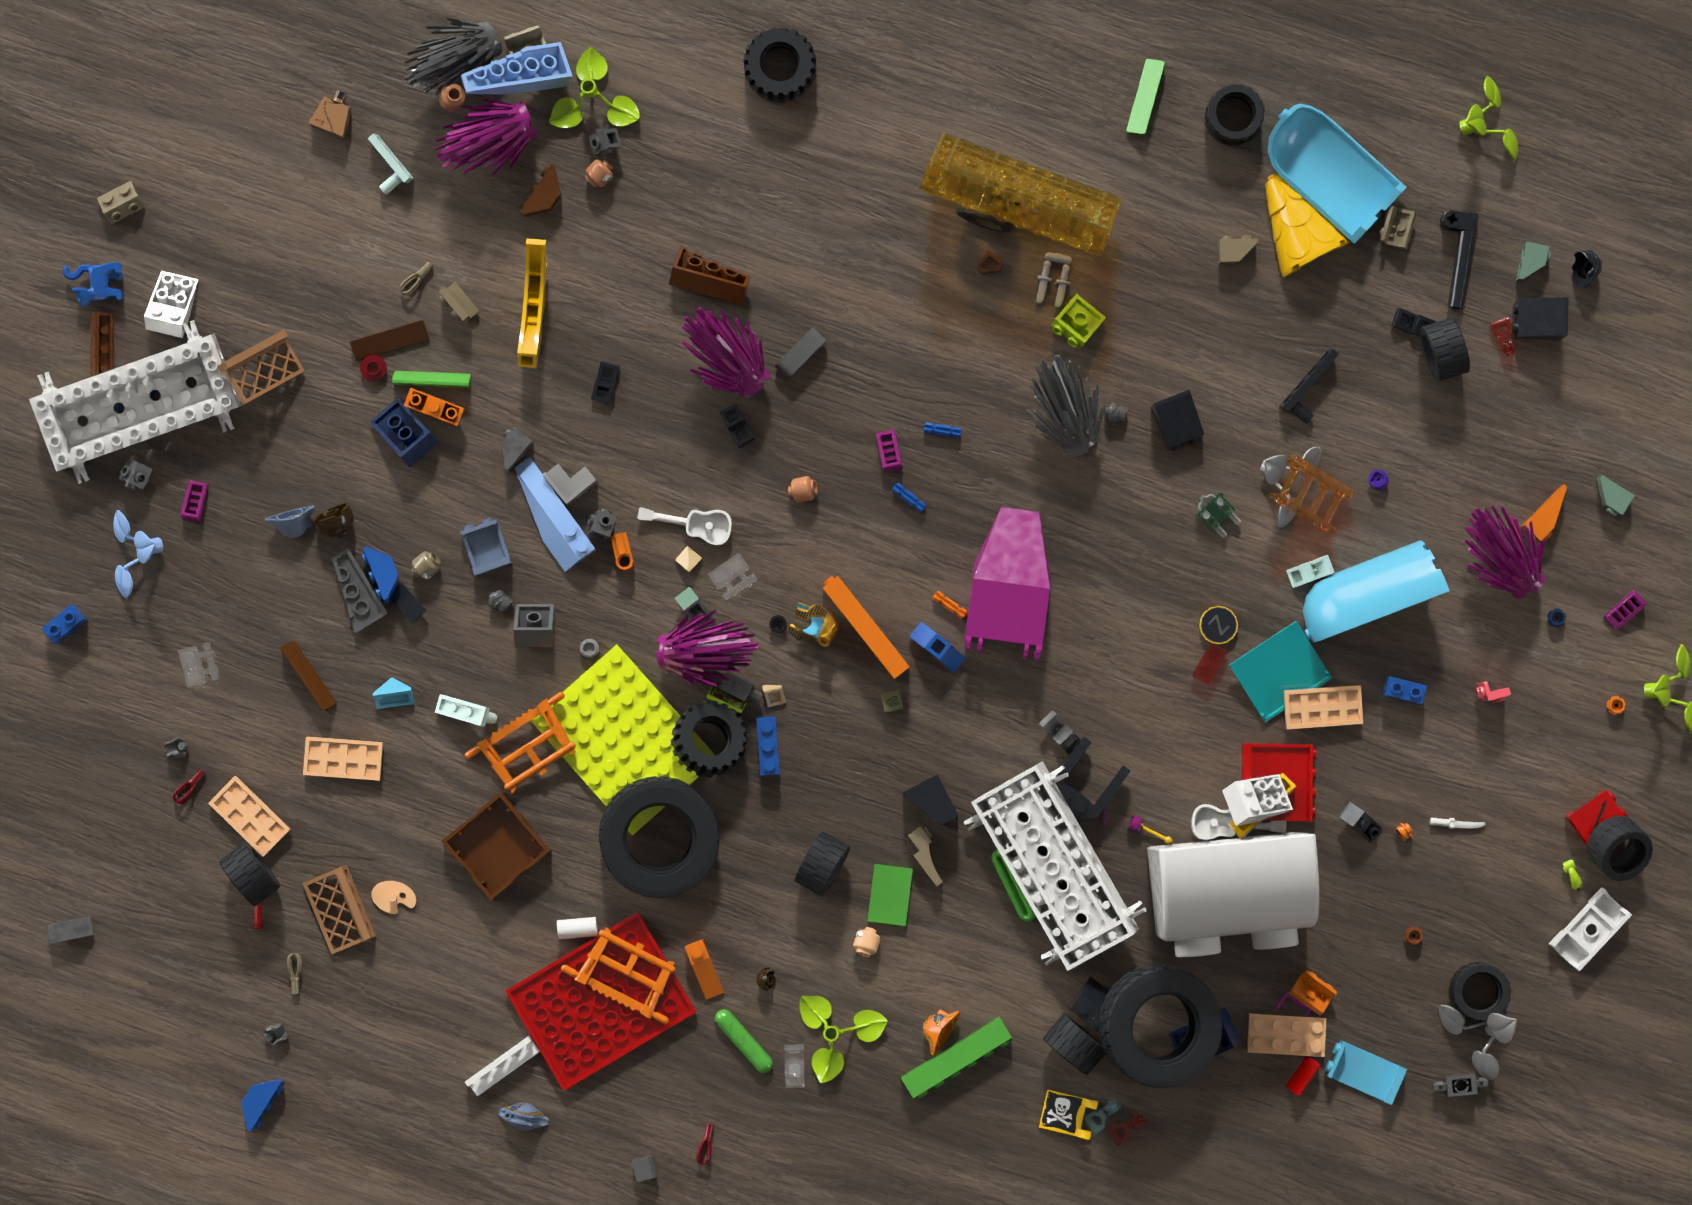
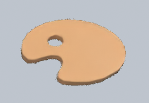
M384 881L378 883L371 892L373 902L381 910L391 914L398 913V903H403L409 908H413L416 905L414 892L410 887L401 882ZM400 893H405L406 898H401Z

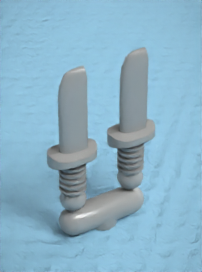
M1047 252L1045 254L1047 261L1044 262L1042 276L1038 275L1037 279H1040L1036 303L1040 304L1044 300L1047 283L1052 280V278H1049V269L1051 266L1050 261L1065 264L1062 267L1061 280L1056 279V283H1059L1054 307H1060L1063 304L1066 285L1070 286V282L1067 281L1070 266L1067 264L1072 262V258L1060 253Z

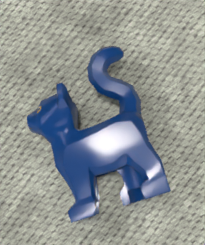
M121 262L103 265L83 264L73 273L69 271L68 265L63 267V275L68 280L80 278L83 272L89 273L90 289L83 287L72 288V291L75 292L76 300L81 307L87 306L93 300L104 301L111 297H116L119 301L124 300L123 291L110 288L109 280L116 279L118 282L123 281Z

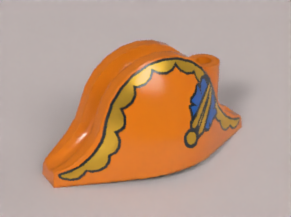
M940 1009L937 1014H933L925 1020L923 1034L929 1041L930 1053L934 1057L951 1034L961 1015L960 1012L955 1011L948 1014Z

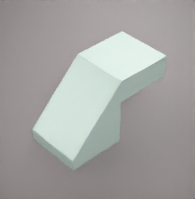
M1328 555L1286 570L1292 588L1335 573Z

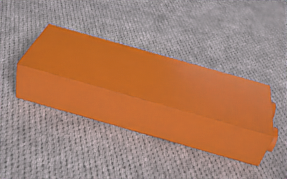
M833 576L828 578L824 582L823 591L891 677L896 679L910 666L838 576L836 578Z

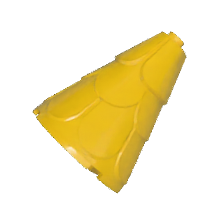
M1278 173L1268 177L1269 181L1265 184L1268 213L1272 222L1279 271L1283 278L1330 251H1335L1350 243V240L1281 178Z

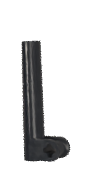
M1450 210L1440 217V225L1444 229L1459 232L1447 306L1449 308H1463L1479 217L1475 213ZM1450 217V219L1453 220V223L1450 224V221L1447 220V218Z

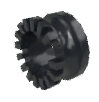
M776 615L771 618L769 625L772 631L779 633L785 630L787 623L784 617ZM775 619L783 621L784 625L781 629L773 627L772 623Z

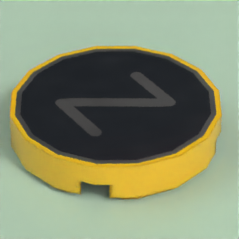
M1222 606L1209 608L1203 613L1199 623L1202 636L1213 644H1223L1230 641L1235 636L1238 627L1237 618L1234 613Z

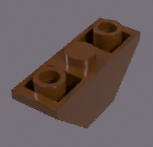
M551 164L549 168H544L539 184L535 183L530 191L532 193L528 200L525 199L521 204L520 209L522 210L520 213L524 217L552 211L562 194L554 165Z

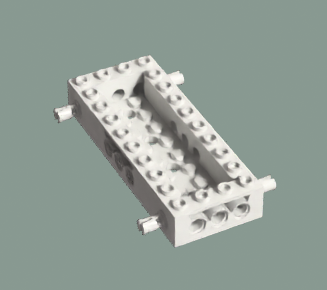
M194 320L190 321L191 329L187 323H184L182 325L189 339L188 343L59 389L57 387L54 388L49 372L44 373L45 379L42 374L37 375L43 392L42 395L33 397L29 401L56 472L70 467L74 470L78 484L82 483L81 475L85 482L89 481L90 479L84 467L85 461L212 416L218 417L223 433L227 431L226 423L230 430L235 429L228 412L240 407L241 403L225 373H220L217 368L225 360L215 333L202 338V336H199ZM189 377H194L197 381V385L194 388H190L186 384V380ZM152 390L160 392L161 397L158 401L151 399L150 393ZM116 403L124 405L123 413L115 412L114 405ZM81 415L88 418L86 426H81L78 423V418Z
M1042 761L972 801L971 803L977 814L965 820L964 824L974 822L968 828L970 832L984 824L1054 946V949L1041 955L1042 959L1051 956L1044 964L1048 966L1061 958L1068 971L1134 935L1139 928L1133 918L1145 913L1146 908L1136 910L1142 904L1141 901L1128 908L1126 907L1055 784L1067 778L1068 772L1058 775V773L1065 769L1064 766H1060V768L1049 773ZM1020 812L1028 814L1029 819L1027 822H1022L1019 819ZM1039 846H1045L1048 849L1046 856L1039 854ZM1058 880H1065L1067 888L1064 890L1058 887ZM1079 913H1083L1087 917L1086 923H1080L1077 920Z

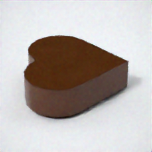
M988 250L978 263V271L982 274H988L989 272L997 273L1002 269V261Z

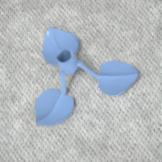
M116 510L113 521L115 536L121 543L126 542L127 539L134 541L138 557L124 567L118 565L115 570L116 586L119 592L126 599H129L133 588V581L130 573L127 571L128 568L139 561L147 563L152 554L163 551V543L159 537L150 539L142 531H137L135 537H131L129 535L130 525L128 520L120 510Z

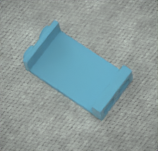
M1342 1040L1340 1043H1336L1332 1051L1334 1057L1332 1061H1328L1325 1067L1326 1076L1392 1105L1407 1069Z

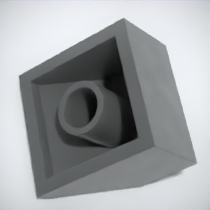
M516 604L513 628L515 647H553L554 604Z

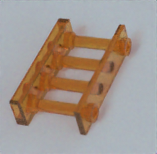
M1287 455L1288 464L1291 469L1281 492L1269 493L1268 496L1274 499L1275 504L1281 507L1286 506L1317 525V529L1321 532H1337L1338 528L1330 524L1341 499L1353 498L1356 491L1298 455ZM1302 472L1305 474L1304 477L1306 479L1295 502L1287 498V495L1297 474ZM1316 481L1320 483V489L1308 511L1301 507L1312 482ZM1327 490H1331L1334 492V498L1323 520L1316 516V513Z

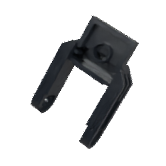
M1083 737L1064 763L1065 769L1058 773V775L1071 772L1092 743L1090 740ZM1123 765L1095 804H1092L1087 797L1072 786L1065 784L1064 780L1066 778L1055 784L1080 825L1084 819L1097 818L1131 770Z

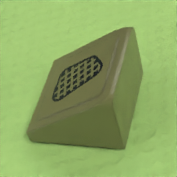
M899 690L881 694L885 713L904 709Z

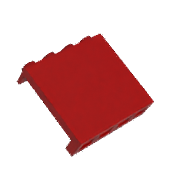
M1242 743L1241 780L1284 773L1296 785L1295 790L1288 796L1293 810L1266 818L1263 821L1312 822V818L1316 817V807L1313 806V798H1316V787H1313V779H1316V768H1313V760H1316V748H1313V744Z

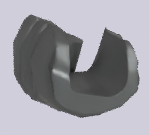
M1112 402L1104 411L1107 422L1124 424L1128 409Z
M503 590L495 591L489 595V607L493 610H498L500 613L504 614L513 603Z
M180 737L164 743L167 759L186 757L188 745Z
M283 1023L265 1027L264 1039L273 1046L288 1038Z

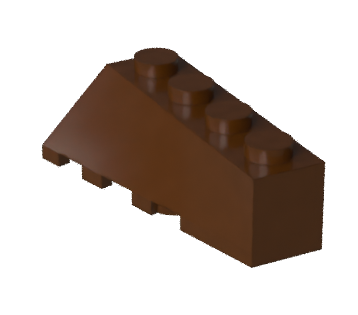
M680 246L672 267L669 285L743 305L750 276L731 267H721L719 262L713 259L708 261L702 258V254L698 252L690 253L686 251V247Z

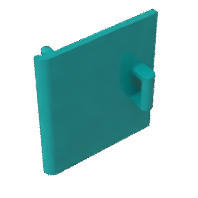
M1297 621L1229 664L1264 722L1285 710L1284 690L1319 688L1332 679L1330 672L1322 663Z

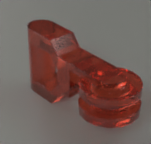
M1509 317L1490 322L1492 333L1498 337L1503 353L1506 356H1510V353L1512 355L1515 354L1512 341L1507 340V343L1503 342L1504 339L1509 338V332L1512 329ZM1506 325L1507 332L1499 333L1497 331V328Z
M1143 1114L1136 1115L1124 1123L1117 1122L1107 1128L1117 1146L1128 1140L1129 1132H1131L1128 1123H1134L1135 1125L1132 1127L1135 1129L1147 1121L1146 1119L1142 1120ZM1116 1128H1124L1126 1136L1121 1138Z

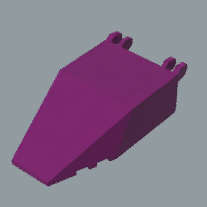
M1005 507L1000 508L974 562L965 629L966 652H969L971 649V637L979 638L976 649L977 653H981L983 639L1025 644L1023 659L1027 660L1029 655V645H1035L1034 659L1039 661L1044 638L1051 575L1039 512Z

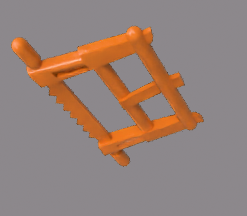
M559 692L551 697L550 700L548 698L545 699L535 709H528V713H522V717H516V721H510V725L498 728V732H492L490 738L478 742L477 747L475 746L467 751L464 755L465 758L470 759L482 751L491 762V768L496 771L505 783L504 789L506 791L510 790L511 794L516 790L517 785L537 772L541 776L548 771L545 767L567 753H576L574 750L576 744L570 742L562 726V721H558L551 706L564 699L565 694ZM542 714L551 729L501 760L493 744ZM555 735L562 748L541 761L533 749ZM527 753L534 766L513 779L506 766Z
M606 927L605 930L599 931L600 938L592 951L587 955L589 958L579 972L567 965L561 967V971L571 977H575L574 980L590 985L593 991L598 990L600 994L604 993L606 997L610 996L613 1001L617 999L619 1004L623 1003L625 1007L630 1006L632 1011L636 1009L647 1018L651 1019L653 1017V1019L663 1024L669 1022L668 1017L654 1012L660 994L663 995L670 973H674L676 970L673 966L675 962H665L642 950L643 944L638 942L634 946L611 934L610 929ZM608 941L632 953L626 966L602 954ZM638 957L662 968L656 982L632 970ZM599 961L651 988L652 990L645 1004L590 977L597 962Z

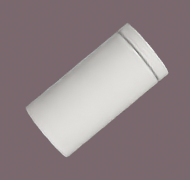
M596 917L557 920L558 939L597 936Z

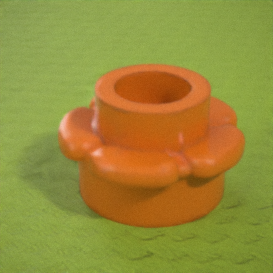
M1613 696L1607 701V708H1609L1611 714L1616 715L1624 712L1626 703L1623 698Z
M1399 823L1400 825L1396 828L1398 835L1404 841L1408 838L1411 839V834L1413 833L1411 827L1407 823Z

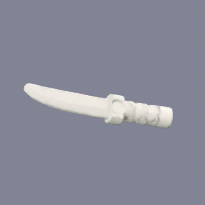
M1430 818V825L1444 826L1449 829L1479 828L1485 825L1484 822L1455 821L1454 818H1449V820Z

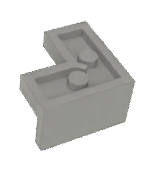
M559 464L547 473L542 474L567 505H570L598 482L586 467L582 468L571 478Z

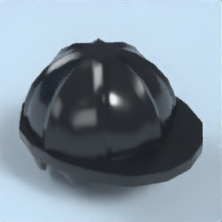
M1592 250L1574 253L1575 262L1572 265L1573 281L1578 287L1585 288L1589 286L1602 271V261Z

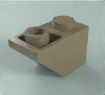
M1252 235L1241 236L1242 239H1234V236H1222V239L1218 241V265L1238 264L1258 243V238H1253Z

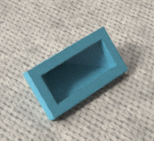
M392 677L373 693L376 709L414 704L411 687Z

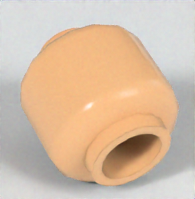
M866 927L865 930L857 931L853 943L856 953L864 957L876 954L881 941L880 936L876 934L875 929Z

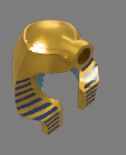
M798 603L794 616L804 621L811 619L812 624L804 630L790 624L787 630L798 641L819 642L821 646L827 647L838 633V621L825 608L815 604L809 606Z

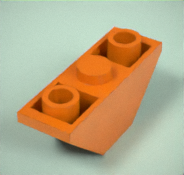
M410 388L404 403L405 407L458 426L465 409L413 388Z

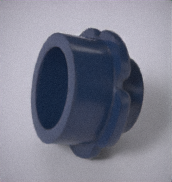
M1555 608L1547 614L1548 623L1553 627H1561L1564 621H1566V615L1561 609Z

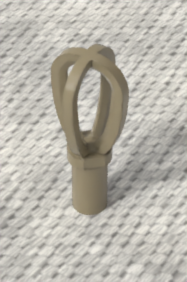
M427 262L419 271L406 278L400 285V291L406 296L412 295L424 276L433 268L432 264ZM418 277L416 283L411 287V289L408 291H404V287L413 279Z
M291 953L287 957V968L291 980V994H299L302 957L299 953ZM293 956L297 958L296 975H294L292 968Z

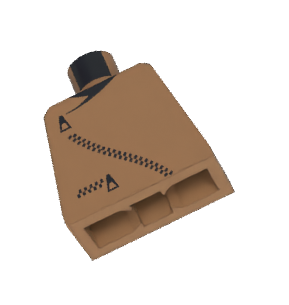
M337 90L333 100L324 97L309 121L310 126L345 139L351 115V108L344 105L347 94Z

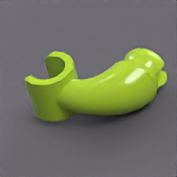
M1568 860L1564 862L1563 869L1566 874L1569 873L1572 888L1574 890H1577V888L1581 889L1582 880L1576 872L1574 861Z

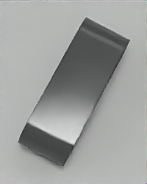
M814 327L811 328L784 355L775 367L789 380L827 340Z

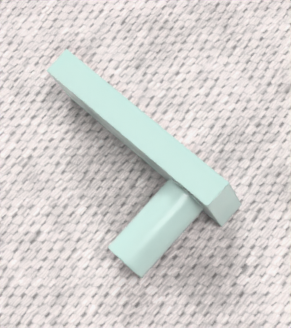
M372 134L368 138L395 171L393 175L379 186L386 195L402 181L409 183L414 179L379 135Z
M442 694L439 696L435 713L485 727L486 723L495 724L497 721V715L489 712L490 708Z

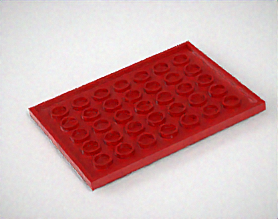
M639 912L610 928L611 934L634 946L639 942L644 945L642 950L668 962ZM599 935L507 989L505 992L564 1091L697 1012L675 973H670L663 995L660 994L654 1012L668 1017L669 1022L667 1024H663L653 1019V1017L651 1019L647 1018L636 1009L632 1011L630 1006L625 1007L623 1003L619 1004L617 999L613 1001L610 996L606 997L604 993L600 994L598 990L593 991L590 985L580 983L574 980L575 977H571L561 971V967L567 965L579 972L589 958L587 955L598 942ZM609 941L602 952L603 955L624 966L627 965L632 954ZM638 957L632 970L656 982L662 968ZM599 961L590 975L593 979L642 1004H645L652 990L648 986Z

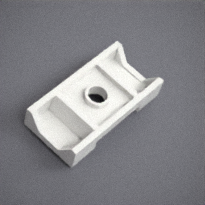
M1600 888L1564 930H1561L1552 939L1549 945L1572 967L1580 971L1632 914L1621 907L1604 888ZM1589 924H1593L1596 927V932L1593 935H1589L1586 932V927Z

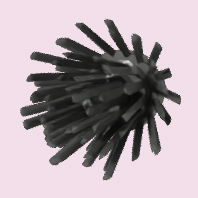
M446 17L448 21H451L449 23L455 26H425L427 29H438L437 31H431L432 34H462L425 40L421 42L422 45L415 46L416 50L409 51L407 55L428 49L432 51L403 62L407 64L415 60L420 61L405 68L406 70L415 69L405 76V80H409V85L419 82L413 88L430 81L422 88V92L427 93L450 78L438 88L435 93L436 96L446 85L461 82L462 74L490 64L494 58L502 53L501 42L497 43L495 37L497 32L490 23L485 21L476 24Z
M1055 355V360L1051 367L1047 366L1045 359L1042 358L1041 362L1043 365L1040 364L1041 371L1037 364L1035 368L1040 377L1038 380L1047 398L1033 377H1031V381L1034 386H1031L1036 395L1035 399L1052 420L1057 430L1038 410H1034L1038 416L1030 409H1026V411L1045 428L1043 429L1038 424H1034L1042 432L1040 434L1060 446L1065 455L1070 453L1071 456H1078L1089 452V447L1094 444L1097 447L1100 443L1098 432L1106 407L1104 405L1100 409L1098 416L1100 383L1093 390L1092 398L1089 391V378L1086 377L1085 398L1080 366L1077 367L1078 380L1076 381L1073 365L1070 360L1067 366L1065 361L1062 362L1060 355Z

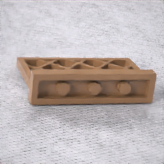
M285 329L217 366L220 373H225L243 405L305 371L286 339L288 335ZM281 344L286 350L285 356L277 354L278 346ZM263 354L272 356L271 364L262 362ZM276 358L284 360L283 369L274 366ZM248 362L257 364L256 372L247 370ZM288 362L295 365L296 372L293 373L286 370ZM261 366L269 368L268 377L259 374ZM234 370L242 372L241 381L236 380L231 372ZM273 370L282 373L280 381L272 379ZM246 374L254 376L253 385L244 382ZM258 378L267 381L265 389L257 387ZM243 386L252 389L251 396L247 399L242 392Z
M347 865L302 883L331 955L376 936ZM335 874L338 881L335 888L326 884L328 877ZM317 883L321 885L318 895L312 893L309 887L310 884ZM325 887L334 891L331 900L321 897ZM337 892L345 898L343 905L333 902ZM320 900L329 903L325 913L318 908ZM332 905L341 908L338 918L329 915ZM344 910L352 915L350 923L341 920ZM327 917L336 921L333 931L326 928L325 922ZM339 923L349 926L345 936L336 932ZM351 928L358 930L360 939L353 940L348 938ZM334 935L343 939L341 947L336 949L332 942Z

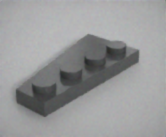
M348 548L332 558L356 634L389 613L381 600H379L350 549Z

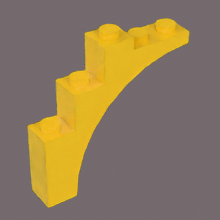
M526 240L525 287L517 351V367L537 368L542 340V319L547 282L546 240Z

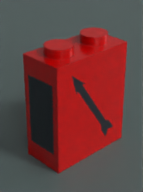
M1600 791L1565 816L1585 846H1587L1588 838L1598 824L1614 816H1628L1622 807L1619 808L1615 803L1617 799L1611 791Z

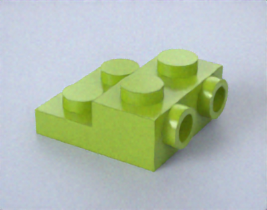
M1076 294L1055 318L1051 326L1057 335H1063L1068 339L1070 346L1081 349L1106 317Z

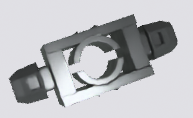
M714 671L713 673L721 676L724 675L723 673L718 671ZM728 671L724 677H728L729 681L711 677L716 683H721L719 689L745 702L748 697L754 702H760L763 696L759 691L752 690L754 684Z
M1473 1073L1444 1076V1082L1437 1081L1433 1083L1434 1092L1444 1093L1445 1091V1095L1448 1097L1477 1094V1088L1485 1089L1488 1087V1080L1486 1078L1477 1077L1476 1079V1075ZM1459 1080H1463L1469 1086L1465 1085L1462 1090H1457L1456 1087H1452V1084L1456 1085Z

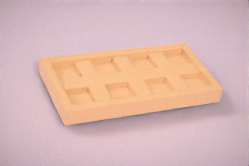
M1361 685L1284 690L1286 729L1363 724Z
M306 737L303 775L381 781L384 742Z
M234 776L208 803L263 857L291 830L237 776Z
M1249 1013L1247 1052L1325 1057L1327 1018Z

